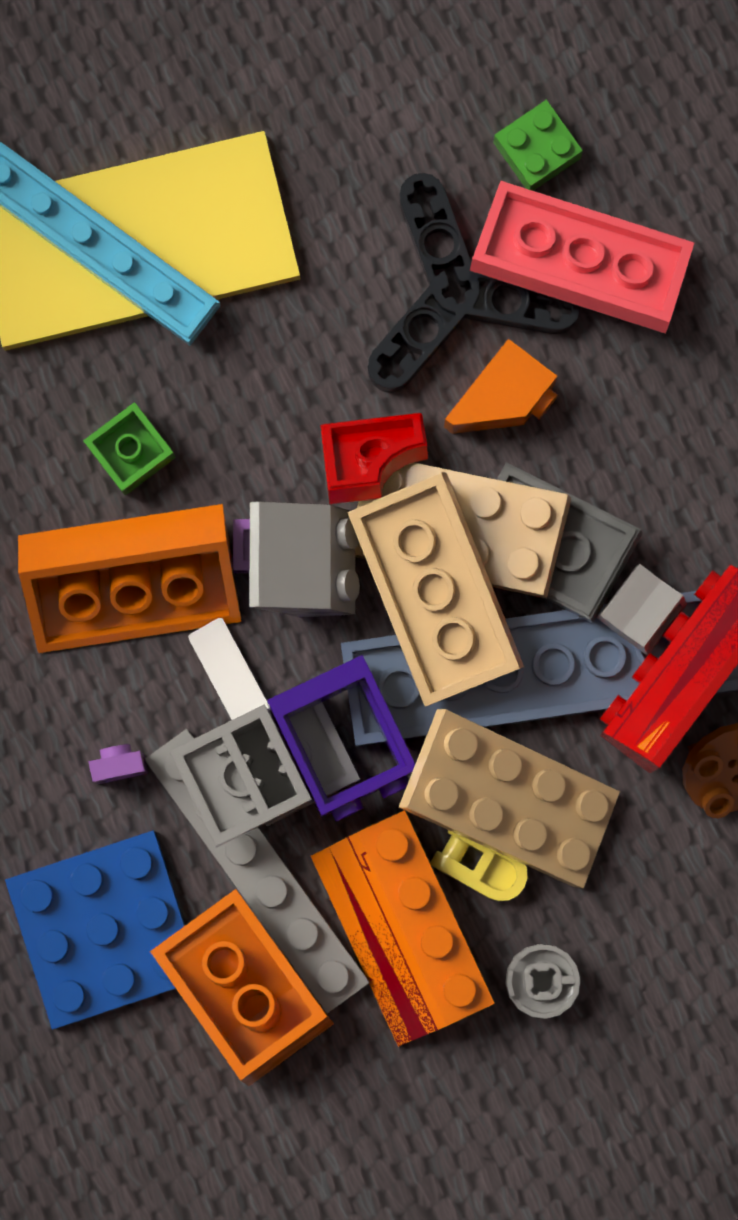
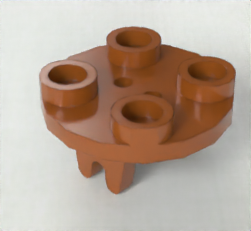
M738 723L720 727L704 736L698 743L687 746L689 754L682 768L683 786L694 804L703 808L711 818H722L730 812L738 811Z

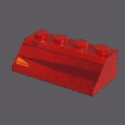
M729 565L722 575H719L714 570L710 572L694 594L701 602L691 616H687L682 611L663 634V637L670 641L660 657L657 658L651 653L648 654L631 677L639 683L627 700L618 694L600 718L607 725L600 736L648 773H652L661 767L738 665V568Z

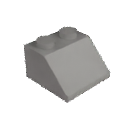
M250 502L249 607L296 617L355 614V600L360 590L359 578L355 572V548L358 546L359 540L347 513L351 510L321 504Z

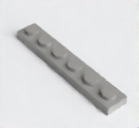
M185 729L144 760L326 1013H329L370 982L258 827L219 847H215L169 752L194 739L190 732Z

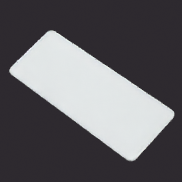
M217 618L188 636L232 720L264 704L268 709L267 701L222 618Z

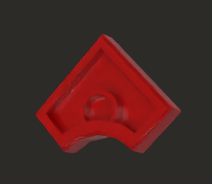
M422 413L320 425L329 504L382 498L384 484L394 472L410 463L428 459Z

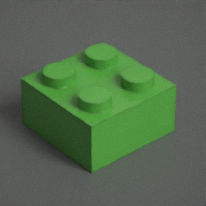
M547 100L496 133L493 141L523 186L532 191L580 160L583 152Z
M135 402L83 440L124 496L176 458L173 451Z

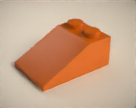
M237 889L233 890L150 951L240 1081L248 1086L259 1080L334 1024Z

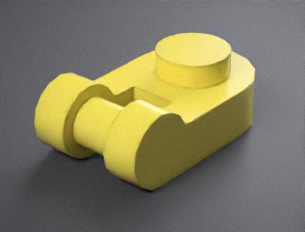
M450 830L447 833L451 837L442 853L436 851L430 862L432 867L495 901H508L518 896L525 888L528 878L526 865ZM469 846L483 853L474 870L460 864Z

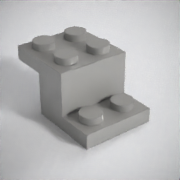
M322 702L290 717V721L327 797L360 781ZM265 704L169 751L215 847H219L263 824L269 826L314 803L279 728Z

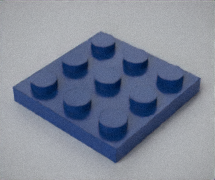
M154 830L5 879L52 1030L176 989L150 952L185 926Z

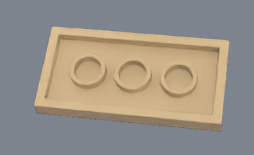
M410 463L394 472L383 486L382 497L440 472H446L492 587L547 599L570 507L571 497L568 494L418 463ZM377 499L359 501L357 508ZM358 543V546L355 548V557L366 559L361 545Z
M440 472L347 512L425 707L524 667L446 472Z
M437 709L399 808L570 886L584 888L620 791L449 710Z

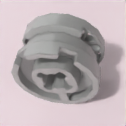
M537 944L524 948L513 957L507 967L505 985L509 998L519 1010L531 1017L547 1019L561 1015L572 1006L579 994L580 976L577 965L568 953L556 946Z

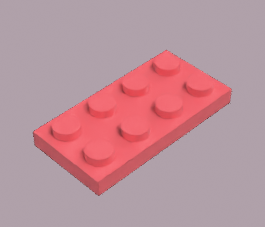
M500 180L469 271L666 334L694 242Z

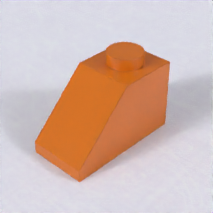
M508 339L445 418L444 428L450 433L455 434L524 425L532 414L541 419L558 396V394L552 391L557 375Z

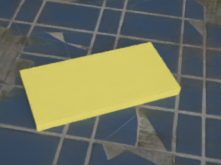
M265 131L55 181L216 300L300 280V273ZM0 207V339L5 351L148 316Z

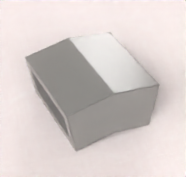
M639 564L598 615L597 619L648 655L661 640L663 634L679 613L683 611L687 603L681 593Z

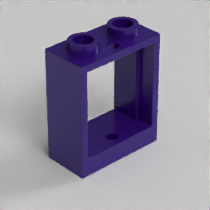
M363 655L267 700L268 708L321 818L332 813L337 822L364 809L360 800L364 797L380 791L383 799L406 789L409 782L408 776L412 774L415 762ZM359 685L397 766L327 798L290 721V717Z

